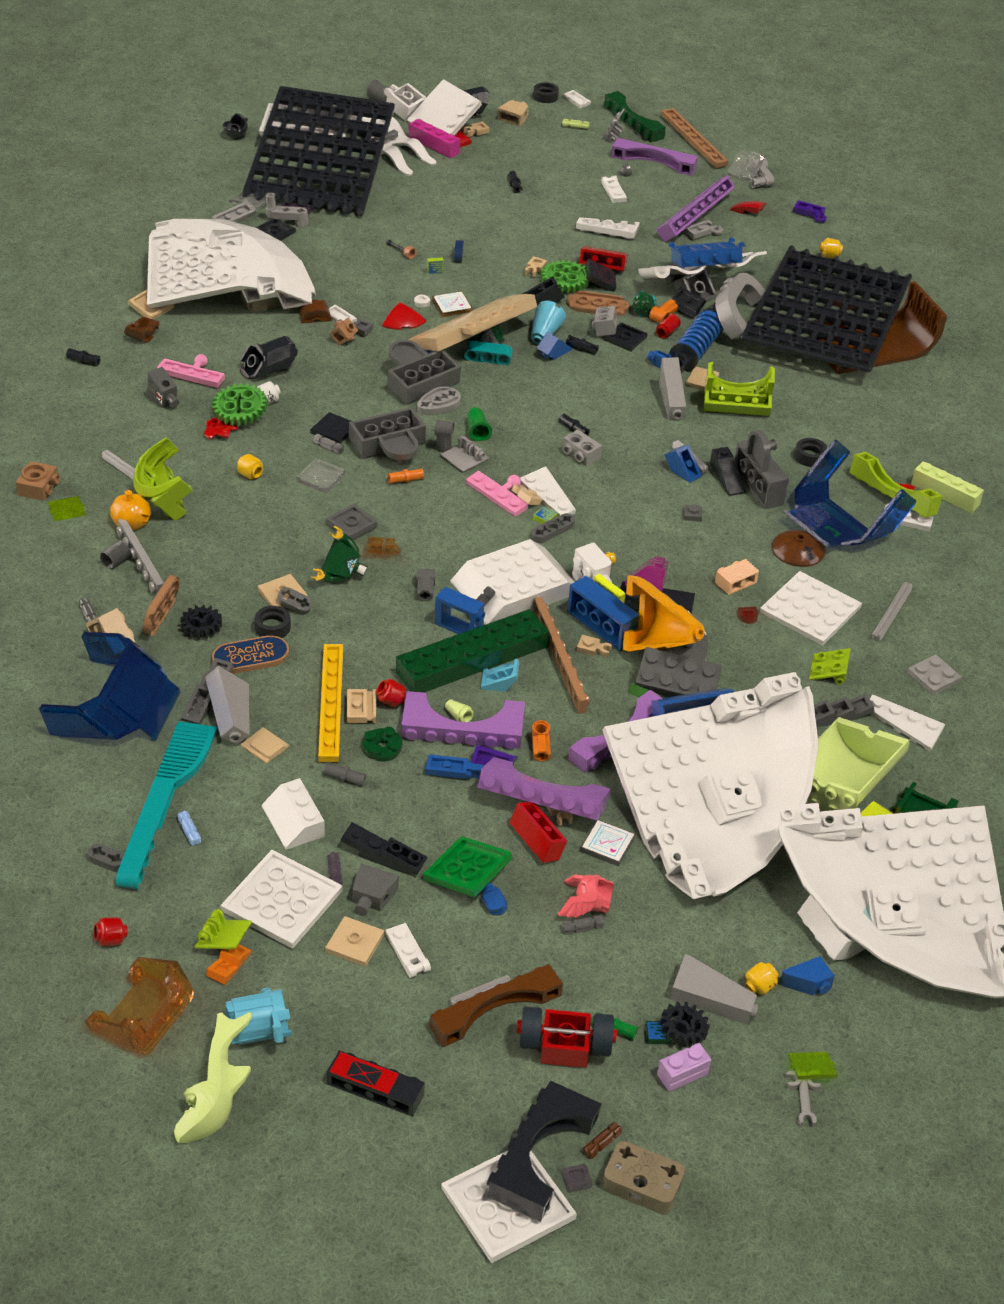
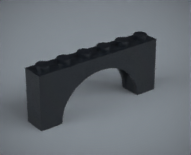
M551 1080L546 1088L542 1087L539 1091L537 1104L530 1106L527 1113L528 1119L526 1121L522 1120L517 1130L518 1136L511 1138L507 1147V1154L501 1155L496 1173L492 1171L486 1183L489 1186L488 1198L539 1222L542 1221L551 1205L554 1189L545 1184L535 1173L530 1161L531 1150L541 1139L556 1132L577 1131L589 1135L599 1118L602 1105L600 1102Z

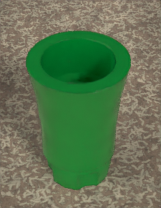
M477 407L470 408L467 413L469 437L473 441H487L492 435V428L484 412Z

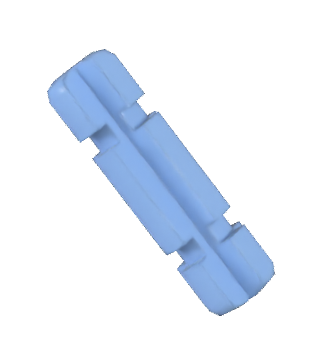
M187 811L179 812L177 815L178 821L182 824L181 827L186 837L189 838L190 845L200 844L201 837Z

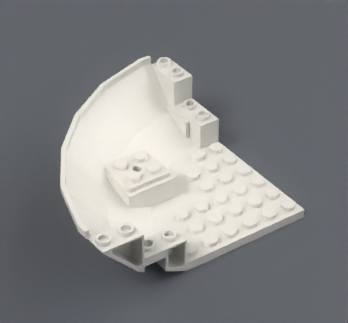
M171 219L155 223L156 229L152 230L149 235L147 306L149 309L242 290L247 303L278 297L283 309L311 304L312 297L315 296V288L303 262L280 240L255 227L222 219Z
M796 672L764 678L755 688L720 695L708 706L605 726L602 729L644 845L654 859L662 858L667 872L665 874L667 879L692 899L713 895L714 897L723 895L763 869L783 845L778 824H781L779 806L805 804L813 783L818 736L812 692L809 686L802 689L800 678ZM737 789L740 795L735 794L734 790Z
M819 803L779 806L781 824H778L779 835L803 887L840 930L882 962L932 986L989 998H1004V954L1000 950L1004 948V911L985 806L861 817L860 808L820 812ZM831 818L833 822L827 823L825 820ZM897 904L901 909L900 911H894L892 906Z

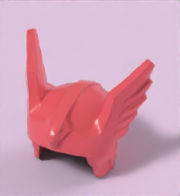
M574 874L565 879V884L577 887L576 896L569 897L566 904L557 913L559 916H566L567 918L574 916L577 918L590 911L606 914L609 912L614 886L613 882L607 881L600 875L583 876Z

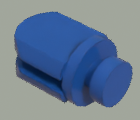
M658 350L655 352L650 351L647 356L651 364L658 368H661L662 358H672L671 355Z
M488 883L482 889V900L490 914L502 915L507 910V901L498 887Z

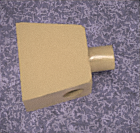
M511 100L498 107L497 119L521 127L528 117L529 106L526 102L520 103Z

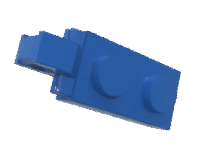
M430 754L425 774L462 779H480L483 765L474 764L468 758Z

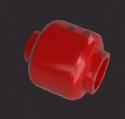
M393 679L383 680L377 687L378 700L391 708L403 704L406 700L405 686Z
M103 917L99 919L98 923L94 924V940L98 941L103 947L119 946L124 938L128 936V927L126 924H123L120 917Z

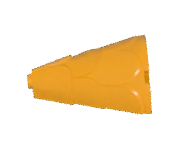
M633 575L627 576L626 594L630 596L640 595L638 629L624 631L623 650L636 651L646 647L654 649L660 647L670 648L696 643L704 637V626L684 607L676 604L670 597L645 579Z

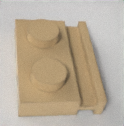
M347 689V723H367V721L376 723V689H373V691H367V689Z

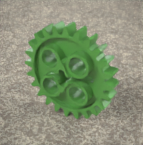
M556 260V263L551 261V264H546V267L543 266V270H541L540 280L542 282L554 276L562 292L566 291L567 294H569V291L575 293V290L581 291V289L588 287V283H590L587 280L586 266H582L581 263L576 264V261L573 263L570 260L568 262Z
M234 383L233 387L227 385L226 390L221 389V393L217 392V397H213L212 409L215 417H219L220 421L224 420V424L230 422L231 426L234 423H237L238 426L241 423L247 425L248 421L253 423V419L259 420V416H264L263 412H266V407H268L264 391H261L260 387L255 388V385L249 387V383L245 386L242 383L239 386H236ZM241 395V400H240L241 412L239 413V410H238V409H239V396Z

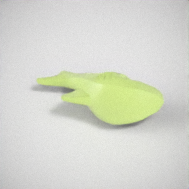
M251 1012L236 1019H229L223 1013L217 1014L216 1029L209 1054L207 1081L200 1082L189 1089L187 1088L183 1094L186 1103L193 1107L185 1110L183 1117L175 1126L174 1135L178 1143H189L210 1136L227 1121L232 1108L233 1096L245 1082L251 1071L250 1066H232L228 1063V1047L232 1040L249 1024L252 1019Z

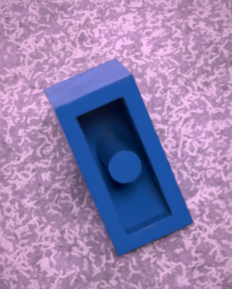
M546 332L537 347L541 351L540 355L547 359L551 357L554 360L573 349L549 332Z
M689 444L677 447L664 454L670 469L689 483L702 476Z
M819 956L784 969L780 984L783 987L813 996L818 993H827L832 988L835 975L822 957Z

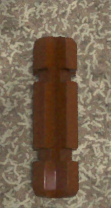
M612 1122L607 1127L608 1129H604L592 1139V1143L589 1142L583 1147V1154L587 1158L593 1159L598 1154L597 1151L601 1152L613 1141L612 1138L616 1139L622 1133V1127L617 1122Z

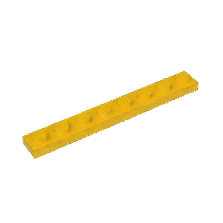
M324 644L318 762H339L343 644Z

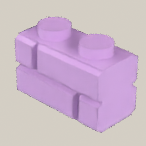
M697 1043L690 1048L659 1060L657 1075L670 1092L708 1075L711 1059L702 1045Z

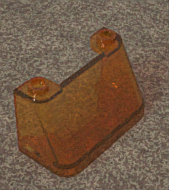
M137 957L128 972L130 982L133 985L109 1016L101 1010L91 1013L85 1021L89 1030L135 1054H150L193 998V987L178 961Z

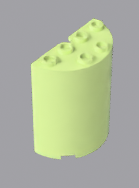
M838 717L818 738L812 789L806 803H819V810L821 812L855 809L906 754L909 748V740L880 730L877 733H873L869 730L868 726Z

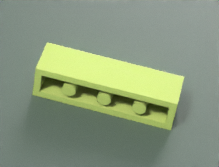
M924 461L915 468L911 485L919 489L930 488L943 495L942 500L971 514L980 506L984 492L983 489L976 485L970 484Z

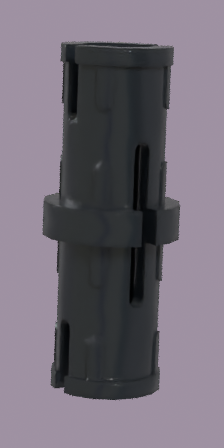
M510 171V174H508L509 184L513 188L514 193H521L523 189L520 185V178L517 177L515 171Z
M568 335L566 339L567 345L576 347L579 351L584 350L596 355V351L599 349V345L587 342L584 338L579 339Z
M69 348L66 352L67 359L77 360L82 364L89 363L98 366L101 361L99 355H93L84 350L78 351Z
M565 413L560 415L558 422L569 428V431L579 430L585 435H589L590 429L581 425L577 419H572Z

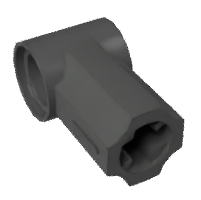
M436 421L434 434L436 435V449L439 452L443 453L452 448L454 422Z
M417 569V598L421 601L433 599L435 569Z

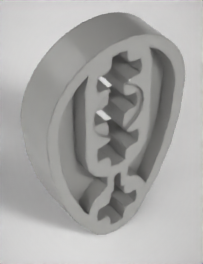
M437 387L420 398L417 403V411L423 415L452 411L459 407L461 395L454 388Z

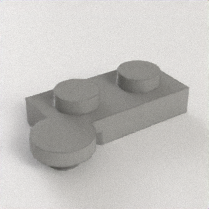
M706 220L686 227L684 233L694 240L709 234L721 235L723 228L719 225L712 226V222Z

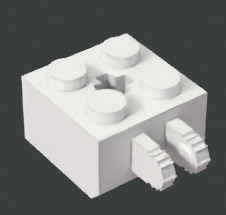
M409 83L400 88L392 84L390 88L384 90V94L387 96L386 102L394 103V112L405 121L427 98Z
M595 543L575 549L572 577L575 581L584 576H588L594 581V576L601 574L612 583L610 580L612 562Z

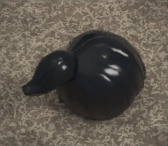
M235 113L230 121L223 123V130L229 137L239 139L247 132L248 118Z

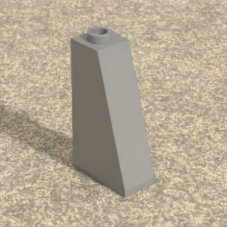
M678 357L662 358L659 386L668 419H685L686 402Z
M217 666L206 676V683L218 729L222 738L234 745H238L249 736V684L222 667Z
M684 955L672 988V1001H678L681 1004H684L686 1001L688 1006L692 1007L695 1004L697 1009L747 1025L751 1017H756L759 1005L755 1004L756 994L692 956Z

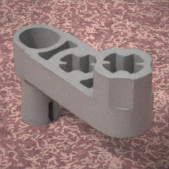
M765 158L752 160L750 162V170L757 177L751 179L752 188L773 186L774 176L768 170L767 160Z
M267 193L265 195L267 203L266 216L268 218L295 220L297 227L308 225L306 208L276 206L275 194Z

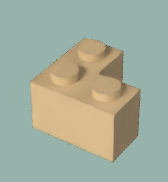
M118 608L85 623L93 640L101 638L110 655L135 643L134 634L127 627L125 617Z

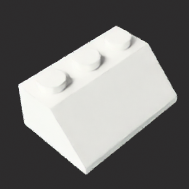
M300 778L281 784L262 804V808L285 850L325 837L324 819Z
M811 895L797 912L802 918L803 923L809 927L815 935V939L822 944L827 954L833 960L850 959L865 949L840 930Z

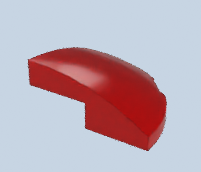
M745 201L732 206L730 211L740 214L749 211L758 214L767 203Z
M399 302L389 313L382 327L402 330V328L410 326V329L426 323V320L415 310Z

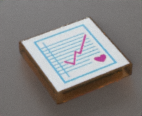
M462 291L432 296V301L442 318L466 314L472 311V307Z

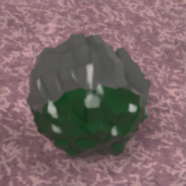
M499 325L478 333L483 342L496 344L501 343L504 335Z

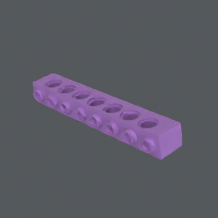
M727 175L715 181L656 230L661 239L665 242L677 236L733 190L735 186L730 177Z

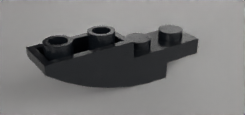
M351 822L341 838L342 842L359 851V857L398 872L418 874L428 858L392 837L387 841Z

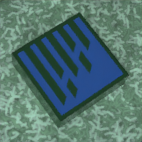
M646 1021L647 1044H670L671 1038L665 1039L667 1032L663 1033L660 1031L662 1027L659 1024L660 1021Z

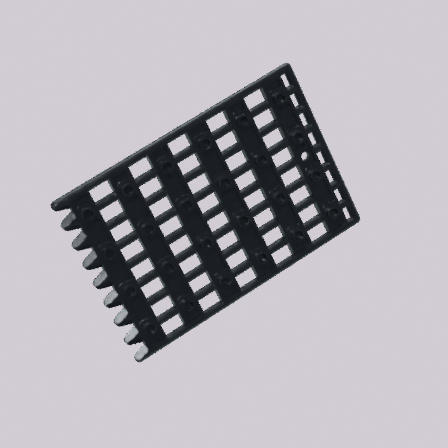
M280 86L241 194L242 198H246L249 194H254L255 199L259 201L267 193H274L275 202L282 198L286 205L291 204L295 200L298 201L299 206L302 208L308 203H313V207L316 210L323 205H327L330 212L336 210L337 207H341L344 214H348L354 209L357 210L359 216H363L395 104ZM279 104L287 105L286 109H280L278 107ZM293 107H301L300 112L293 111ZM307 108L314 109L315 112L313 114L306 113ZM327 111L329 115H320V112ZM341 113L343 114V117H334V114ZM354 115L357 116V119L351 120L348 119V116ZM363 117L371 118V121H370V122H365V121H362V118H363ZM376 120H385V123L378 124L376 123ZM273 121L281 122V126H272ZM287 124H294L295 128H286ZM301 126H307L309 130L304 131L300 130ZM315 128L324 129L323 133L314 132ZM329 130L338 131L337 135L328 134ZM343 132L352 133L351 138L343 137ZM357 135H366L365 140L356 139ZM371 137H379L380 140L379 142L371 141ZM267 139L275 140V143L267 144L266 141ZM281 141L290 142L288 147L280 146ZM295 143L304 144L303 149L294 148ZM309 146H317V151L308 150ZM330 148L332 151L331 153L323 152V149ZM343 150L346 151V154L339 155L337 154V151ZM352 152L361 153L360 157H352L351 154ZM366 154L375 155L374 160L365 159ZM267 157L269 160L268 162H261L260 158ZM275 159L283 160L282 165L274 164ZM289 161L298 162L297 167L288 166ZM303 164H312L311 169L302 168ZM318 165L325 166L326 170L320 171L317 170ZM332 168L341 169L340 174L331 172ZM346 171H355L354 176L346 175ZM361 172L370 173L368 178L360 177ZM254 175L263 176L262 180H253ZM268 178H277L276 183L267 182ZM283 179L292 180L291 185L282 184ZM297 182L306 183L305 187L296 186ZM312 184L321 185L319 190L311 189ZM326 186L335 187L334 192L325 191ZM341 188L350 189L349 194L340 193ZM355 191H363L364 194L363 196L354 195Z
M790 245L740 339L744 342L870 373L910 284L912 274L909 273L901 276L896 269L889 273L884 272L881 266L871 269L866 262L861 265H855L852 259L842 262L837 255L825 258L822 252L813 255L810 254L808 249L796 251L795 247ZM787 262L794 263L796 265H788ZM802 266H806V267H811V268H810V270H808V269H804V268H801V267H802ZM819 269V270H823V271H826V272H825V273H821V272H817L816 270ZM831 273L840 274V277L833 276ZM846 276L855 278V280L846 279ZM779 277H785V278H789V279H788V280H782V279H779ZM794 281H801L803 284L794 283ZM861 281H869L870 284L862 283ZM876 283H877V284L885 285V287H879V286H875V285H876ZM809 284L818 285V287H811ZM830 288L833 289V291L831 292L823 289ZM891 288H898L900 291L891 290ZM774 291V292H778V293H781V294H780V295H774V294H771V292ZM839 291L846 292L848 295L839 294ZM790 295V296H794V297H796V298H795V299H791V298H787L786 296ZM854 295L863 296V299L856 298ZM869 298L875 299V300H879V301H878V302H872V301H869ZM801 299L811 300V302H803ZM888 302V303H892V304H894V305H893V306H889V305H885L884 303ZM816 303H823V304H826V306H825V307L819 306V305H816ZM765 306V307H770V308H773V309H772V310H765V309H763V307ZM831 307H839L841 310L831 309ZM781 310H782V311H786V312H788V313H787V315H786V314L778 313V311H781ZM847 310L856 311V314L848 313ZM864 313L872 316L868 318L862 316V314ZM793 315H802L803 318L794 317ZM809 318L818 319V322L810 321ZM877 318H884V319H887V321L885 322V321L877 320ZM826 321L834 324L830 326L824 324V322ZM755 322L764 323V326L755 325ZM842 325H843V326H847V327H849V329H848V330L842 329V328H839V326H842ZM770 326L780 327V329H771ZM786 329H788V330H792V331H796V332L793 333V334H791V333H787V332H785V331H786ZM855 329L863 330V331H865V332H864V333L855 332ZM801 334H808L811 336L810 338L801 336ZM870 334H879L880 337L871 336ZM817 337L824 338V339H826V341H819V340H816V338H817ZM832 341H836V342H840V343H842V344H841V346H839V345H835V344H831V343H832ZM848 345L856 346L857 349L847 348V346H848ZM864 349L872 350L873 353L871 354V353L863 352V350H864Z

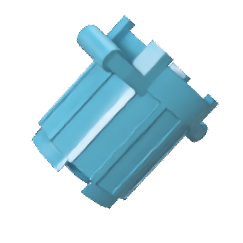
M263 988L262 993L233 998L231 1001L226 1002V1016L229 1019L239 1018L248 1012L252 1013V1019L249 1024L232 1040V1044L238 1043L242 1045L273 1038L276 1043H280L284 1040L283 1037L292 1035V1031L288 1030L287 1019H290L289 1009H285L282 989L271 991L270 988Z

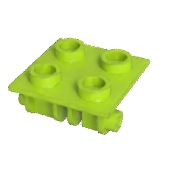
M851 649L814 653L809 679L816 680L833 677L836 684L842 685L846 681L845 675L847 674Z
M214 910L210 918L203 925V929L198 933L199 940L195 948L236 949L251 925L252 920H225L222 910Z

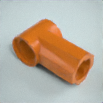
M670 299L660 307L654 306L650 311L649 318L661 323L667 316L678 310V305L674 300Z
M543 720L536 721L532 726L531 735L533 759L546 761L551 759L550 725Z

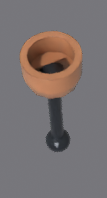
M387 240L386 244L388 246L392 245L404 251L403 255L406 258L412 259L416 256L417 251L411 246L403 248L392 243L391 240Z

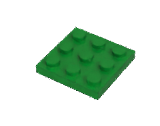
M461 836L423 873L425 881L476 897L513 857L510 851Z

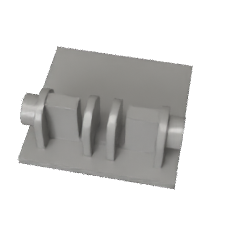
M625 109L621 113L618 111L604 134L606 137L604 142L607 139L614 143L621 135L623 127L617 121Z
M466 436L458 438V446L441 453L443 458L462 472L489 459L485 455L484 450Z

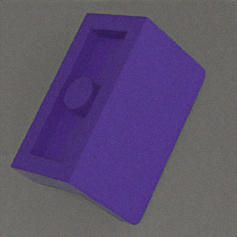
M476 745L471 762L482 764L484 767L493 757L513 762L514 764V760H518V756L482 745Z

